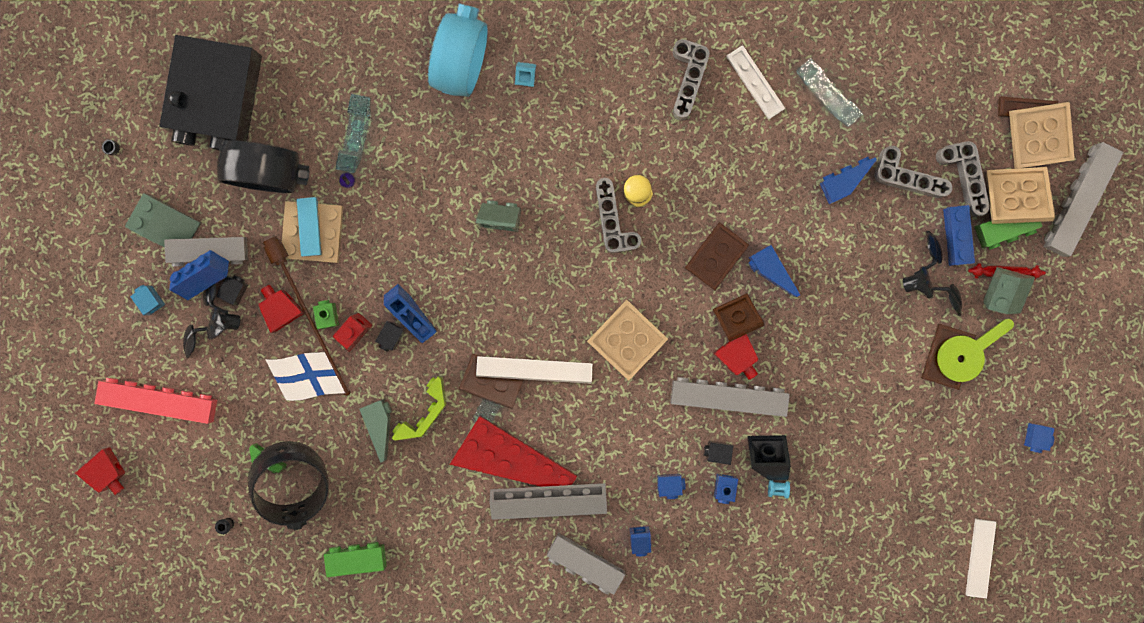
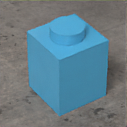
M141 285L130 296L143 315H151L165 305L153 286Z

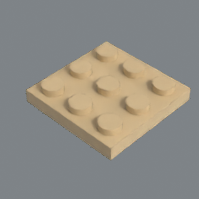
M1070 102L1009 111L1015 169L1075 160Z
M1047 167L986 171L992 224L1054 221L1055 214Z
M285 201L282 243L289 255L286 259L339 263L343 206L318 204L322 255L302 257L297 202Z
M626 300L587 342L629 381L661 348L668 338Z

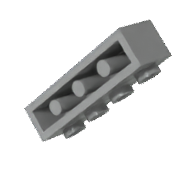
M247 237L164 240L166 263H172V266H184V262H192L210 250L231 261V264H243V260H248Z
M560 533L557 534L547 552L548 560L557 566L559 564L566 567L565 570L572 575L578 574L582 576V580L590 585L592 583L599 586L598 589L605 594L610 592L614 595L625 577L623 569Z

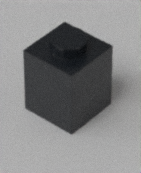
M235 274L233 277L227 276L216 297L232 305H239L248 285L244 283L245 279Z
M386 321L375 342L379 343L378 347L386 352L389 350L394 351L406 330L390 321Z
M709 441L708 445L704 446L703 456H706L708 462L731 465L734 446L729 443Z

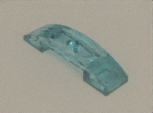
M812 58L796 71L819 101L847 127L863 115L859 108L851 100L848 101L823 74L824 71Z

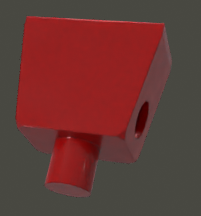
M267 285L260 290L265 300L258 305L270 333H276L305 314L303 309L285 290L275 292L271 285Z
M360 313L354 314L346 320L333 335V338L350 352L373 324Z
M747 334L726 343L714 352V355L734 375L737 376L743 372L748 380L758 375L752 365L759 359Z
M110 447L102 449L75 472L78 477L98 493L109 488L116 496L125 489L118 481L125 474V471Z

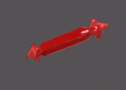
M978 263L973 268L968 269V272L972 273L975 278H979L982 275L993 277L996 267L1033 276L1035 280L1042 275H1046V272L1042 271L1038 265L1032 269L1015 266H986L983 268L981 263Z

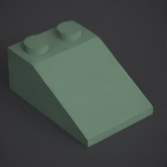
M143 193L125 227L165 248L164 240L192 239L200 222L154 196Z
M487 200V204H481L476 224L482 228L519 232L521 208L517 207V204L506 203V206L498 205L497 201Z

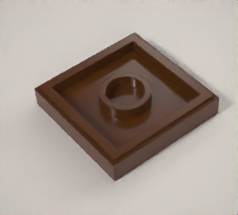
M744 294L713 309L729 342L765 326L748 294Z

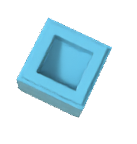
M517 62L515 85L534 87L536 64Z

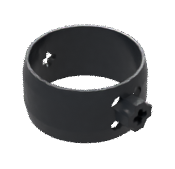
M223 141L217 161L218 182L259 191L294 193L297 184L307 185L310 173L309 166L300 165L299 153L286 148L255 142Z
M294 441L279 442L262 450L254 459L248 473L249 498L256 512L266 521L276 525L287 526V529H302L304 525H307L306 521L314 517L326 502L329 490L326 467L321 457L311 447ZM284 461L305 462L315 467L322 475L317 489L310 497L289 505H279L264 500L257 494L254 487L258 478L265 470Z

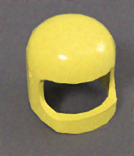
M634 175L625 182L624 196L630 204L635 207H642L651 200L653 192L651 184L646 177Z

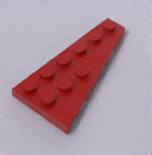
M481 415L449 464L540 487L572 485L577 478V475Z

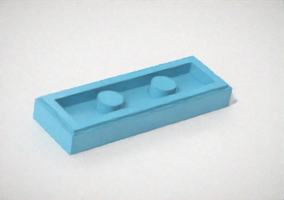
M317 198L297 199L301 256L322 255Z

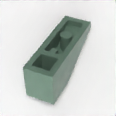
M384 399L359 409L380 463L387 460L391 420L389 413L392 412L389 403L385 402Z

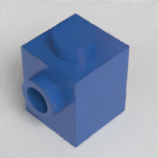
M1028 423L1024 446L1031 447L1030 451L1042 453L1043 450L1050 451L1054 444V428Z
M680 474L657 475L659 497L667 496V499H677L678 495H683L682 490L686 489L685 478H681Z
M717 474L714 497L718 499L719 503L729 504L730 501L735 502L738 478Z

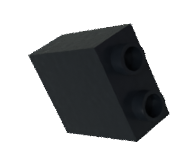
M175 35L159 127L172 132L171 142L195 146L196 137L210 139V149L220 151L223 141H247L262 55L251 47ZM179 91L185 93L186 102L182 108L174 107L169 103L168 96L171 92Z

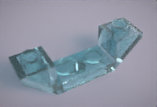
M351 94L347 111L350 114L343 151L339 150L336 170L355 173L362 159L370 122V97Z

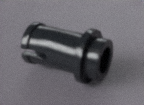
M231 518L220 519L215 524V530L219 534H227L233 528L234 521Z

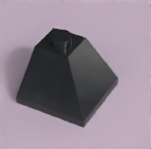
M786 435L748 436L751 469L768 480H788L791 463Z

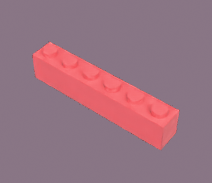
M106 378L104 381H98L95 404L206 424L214 422L217 400L211 399L212 395L200 394V397L193 396V392L190 391L176 393L173 388L167 387L159 390L155 389V385L144 384L142 387L137 386V382L125 381L124 384L119 383L116 378Z

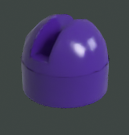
M343 173L339 177V183L344 188H351L355 184V178L350 173ZM344 176L349 180V184L343 179Z

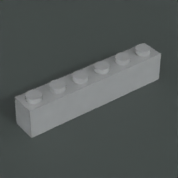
M1104 142L1093 145L1089 149L1087 154L1089 158L1087 162L1081 165L1079 169L1080 175L1070 187L1072 191L1069 197H1066L1062 202L1061 206L1063 209L1054 218V227L1052 231L1046 234L1043 247L1062 257L1072 255L1124 152Z
M678 377L677 381L673 380L670 403L787 417L790 394L785 393V389L773 388V391H767L763 386H754V389L746 388L745 384L735 383V387L727 386V382L716 381V384L712 385L708 384V380L697 379L696 383L689 382V378Z
M606 484L490 489L491 518L496 520L607 514Z

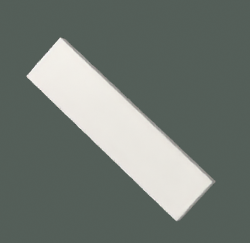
M743 45L726 56L768 120L785 109Z
M975 519L966 587L967 596L987 598L996 529L995 521Z

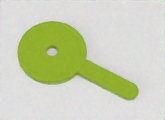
M1004 319L977 340L967 336H954L946 340L940 347L937 356L941 372L948 379L957 382H966L977 377L985 363L983 350L1014 327V322L1011 319ZM960 355L964 357V361L961 363L958 361Z

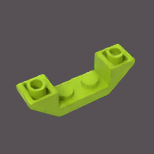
M441 376L433 377L427 384L429 389L426 392L438 401L437 403L434 401L427 411L430 412L426 418L422 417L416 425L418 429H415L406 421L402 425L398 423L392 431L394 433L392 437L394 441L422 437L447 405L443 378Z

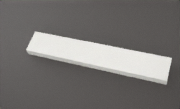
M478 356L476 377L591 384L592 363Z

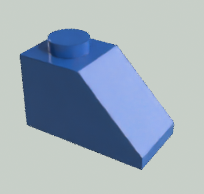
M649 526L629 528L632 554L647 556V553H651Z

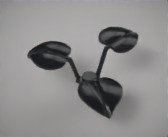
M926 231L928 233L927 246L933 260L927 266H921L919 271L914 272V275L903 278L904 289L906 292L918 290L928 299L933 298V290L947 291L952 307L958 316H961L962 299L958 288L954 284H951L950 288L933 287L927 269L936 263L941 264L943 254L937 238L930 231Z
M216 283L203 291L204 305L213 308L208 327L194 329L193 325H189L185 330L183 348L186 358H189L195 349L197 332L207 331L208 339L212 340L226 329L238 330L240 326V315L228 314V310H223L214 305Z

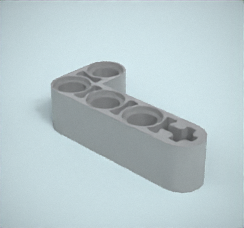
M684 39L678 40L673 47V56L677 60L688 63L673 108V116L681 121L687 119L691 113L710 54L707 47ZM679 46H683L686 48L687 52L685 54L678 53L677 48ZM695 53H703L705 59L698 60L695 57ZM695 70L698 72L699 77L692 78L689 72ZM689 88L692 90L693 95L687 97L683 94V90ZM683 102H687L684 108L686 112L683 115L679 114L680 110L678 109L681 108Z
M967 141L939 149L936 153V160L939 164H957L965 205H969L970 216L978 217L985 215L989 211V201L976 145L973 142ZM963 147H966L968 149V156L963 154ZM944 151L950 154L949 160L944 158ZM967 166L973 169L972 175L967 173ZM972 184L977 188L975 194L970 190ZM975 206H980L981 209L976 210Z
M889 146L880 152L874 174L877 182L935 198H941L951 193L952 184L947 179L898 167L901 157L898 147ZM887 151L893 153V160H889L886 157ZM882 169L887 170L889 174L888 179L882 177ZM901 174L907 177L906 184L900 181ZM920 179L926 183L924 189L919 186ZM941 185V188L944 189V191L941 192V189L932 187H937Z
M601 178L596 184V193L605 248L610 253L635 250L641 244V237L636 232L621 233L613 183L608 178ZM602 183L610 186L607 188V196L612 195V197H604L603 189H599ZM609 201L612 203L613 209L605 211L602 208V204ZM608 220L615 222L616 227L614 230L606 229L605 223ZM630 236L636 237L638 240L637 245H628L627 238ZM616 239L619 243L618 248H609L608 241Z

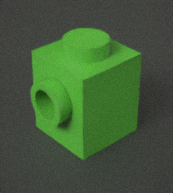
M325 300L318 302V306H313L317 329L340 326L335 303Z

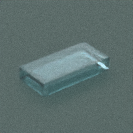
M482 399L472 421L476 422L481 415L492 423L501 405Z

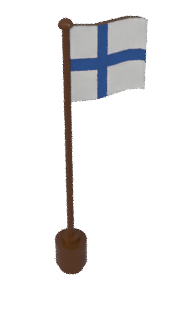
M275 236L264 241L265 247L263 249L270 263H275L276 266L281 265L324 352L303 353L283 359H265L285 399L290 401L304 400L324 394L344 393L345 396H349L351 391H348L284 264L287 262L286 258L289 255L281 239L279 240Z

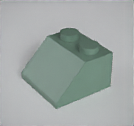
M996 267L983 303L987 309L1003 314L1021 313L1035 277Z

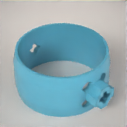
M459 4L457 13H446L437 30L430 56L428 70L430 87L454 96L469 97L472 94L482 67L488 35L487 24L477 19L479 8Z

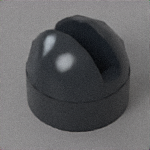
M173 91L169 94L168 101L172 106L182 108L186 102V95L183 92Z
M108 139L103 142L102 151L107 155H116L120 151V146L116 141Z

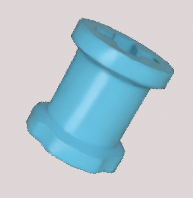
M769 480L768 497L775 495L784 496L786 499L789 498V481L781 483Z

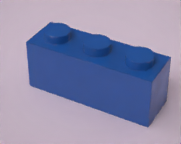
M969 205L943 209L949 266L975 263Z
M210 250L200 255L191 263L186 264L185 267L175 271L170 277L169 290L189 300L227 277L229 261Z

